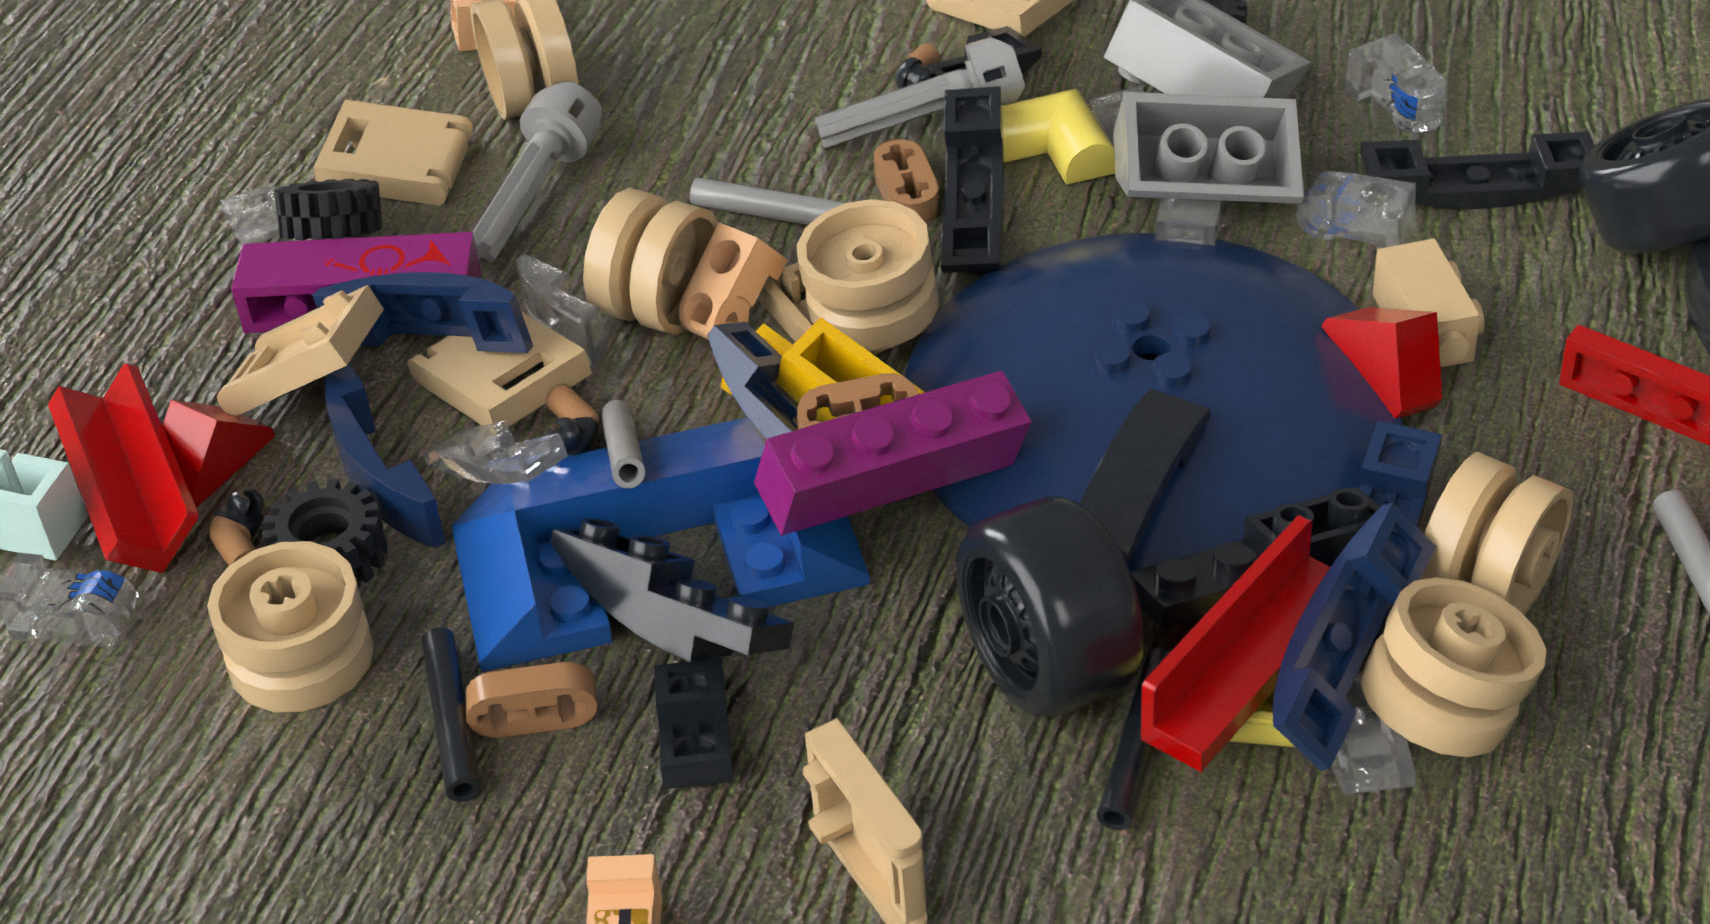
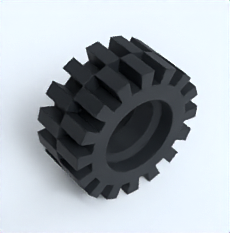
M328 179L322 182L307 181L305 184L294 183L289 184V186L278 187V189L274 190L279 237H283V239H342L344 236L358 237L362 236L361 234H372L383 228L379 183L375 180L359 179L354 181V179H343L335 181V179Z
M328 479L326 488L319 489L317 481L305 483L308 492L300 494L296 488H293L285 493L288 501L287 504L276 500L270 506L272 515H265L263 520L265 531H262L266 546L279 542L311 541L324 534L342 533L332 540L317 544L335 549L351 564L355 578L359 577L366 583L374 577L372 567L381 569L385 562L383 553L388 552V544L377 502H374L372 494L367 489L360 492L357 483L348 481L345 487L341 489L339 479Z

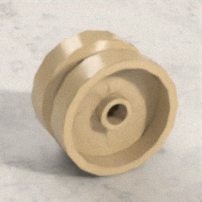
M484 0L472 3L471 21L480 62L494 104L504 120L522 116L535 95V89L538 93L547 87L566 81L579 85L570 39L556 0H516L514 5L515 17L510 7L502 0Z
M627 188L616 193L602 209L592 229L585 253L583 283L586 300L595 312L622 320L633 321L637 319L642 326L669 334L679 335L686 331L680 324L679 306L718 224L714 213L710 210L679 201L668 203L666 198L633 188Z
M869 199L849 202L822 213L805 227L797 243V256L802 283L806 288V300L812 325L822 317L863 348L873 351L892 348L915 338L932 323L939 307L938 289L927 224L915 210L893 201Z
M1475 452L1464 460L1451 477L1427 525L1424 535L1436 548L1421 580L1440 577L1468 582L1493 592L1519 609L1525 616L1550 576L1562 548L1571 519L1573 507L1572 490L1532 475L1518 485L1514 466Z
M310 541L279 542L255 549L230 564L213 584L207 605L211 623L219 647L222 650L233 688L249 704L271 712H304L330 704L353 689L369 669L374 643L364 613L361 596L351 564L335 549Z
M1440 577L1416 580L1399 593L1387 617L1384 634L1376 639L1363 665L1360 685L1367 704L1385 725L1414 744L1439 754L1469 758L1491 753L1505 740L1518 716L1520 702L1531 693L1545 667L1546 647L1537 628L1521 611L1493 592L1460 580Z

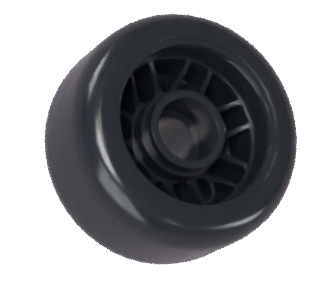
M1710 98L1674 106L1635 121L1604 138L1584 156L1579 167L1581 188L1602 239L1610 247L1624 253H1650L1679 247L1710 236Z
M1046 496L989 516L977 522L966 532L959 546L956 558V581L961 609L969 634L982 663L1001 692L1015 706L1034 716L1054 717L1110 696L1126 687L1133 680L1140 669L1145 651V624L1141 602L1130 569L1118 545L1107 528L1088 508L1067 497Z

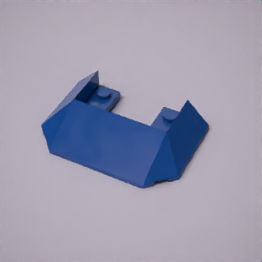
M748 417L639 440L645 477L641 484L630 489L622 488L615 483L607 447L583 452L578 455L505 469L452 525L481 672L613 643L606 610L573 576L550 542L552 529L580 527L581 520L584 518L603 519L620 525L619 534L630 538L634 535L654 537L715 523L737 597L757 599L769 604V607L870 585L869 573L848 516L787 535H780L754 484L767 439L758 431Z

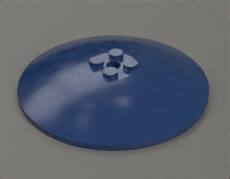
M1125 233L1103 235L1065 242L1016 258L1002 265L1001 270H992L968 285L933 318L932 323L927 326L920 336L909 359L905 377L924 392H929L1002 370L1032 421L1014 464L932 490L937 498L970 528L989 516L1037 498L1062 496L1080 503L1111 441L1132 409L1150 388L1210 408L1211 416L1185 469L1177 466L1128 566L1130 572L1156 565L1166 559H1178L1210 550L1223 543L1241 541L1244 536L1245 517L1274 510L1283 504H1296L1328 495L1337 489L1359 488L1361 468L1377 421L1401 425L1402 417L1395 419L1358 369L1321 327L1329 317L1359 310L1350 299L1306 269L1275 255L1220 239L1185 234ZM1144 354L1160 355L1155 360H1145L1139 357Z

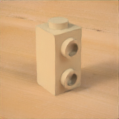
M1435 238L1377 249L1372 295L1379 308L1437 312L1440 368L1473 362L1477 335H1481L1484 331L1483 311L1479 301L1469 297L1461 283V276L1456 263L1453 260H1447Z

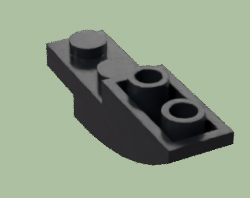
M1353 487L1337 489L1328 495L1296 504H1283L1274 510L1245 517L1244 536L1241 541L1223 543L1210 550L1178 559H1166L1156 565L1132 571L1131 575L1137 588L1142 610L1162 630L1202 619L1298 515L1312 521L1310 557L1331 567L1350 540L1381 506L1359 488Z
M595 518L582 519L580 527L552 529L551 544L583 588L610 615L635 634L660 649L692 662L732 656L733 650L751 655L790 648L794 622L769 614V604L747 597H731L727 599L716 595L717 586L714 584L691 579L695 560L670 552V542L645 535H634L630 538L619 534V524Z

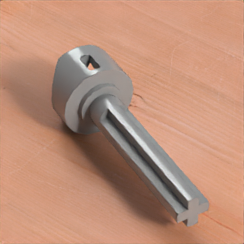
M992 37L965 45L968 60L965 61L966 69H958L814 117L824 149L943 110L945 90L1001 86L1002 105L1017 102L1025 88V83L1013 46ZM1000 69L1002 78L988 83L985 82L983 73Z
M571 81L555 84L535 94L520 118V128L529 143L472 231L478 259L483 257L490 263L495 261L557 160L576 162L582 159L599 132L601 105L585 88ZM571 106L575 109H581L576 117L568 112Z

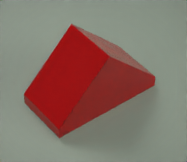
M1367 307L1329 317L1321 325L1331 340L1336 343L1373 388L1395 419L1435 408L1442 400L1437 312Z
M178 400L170 401L162 425L196 508L275 437L272 427L245 415L234 416L225 413L219 406Z

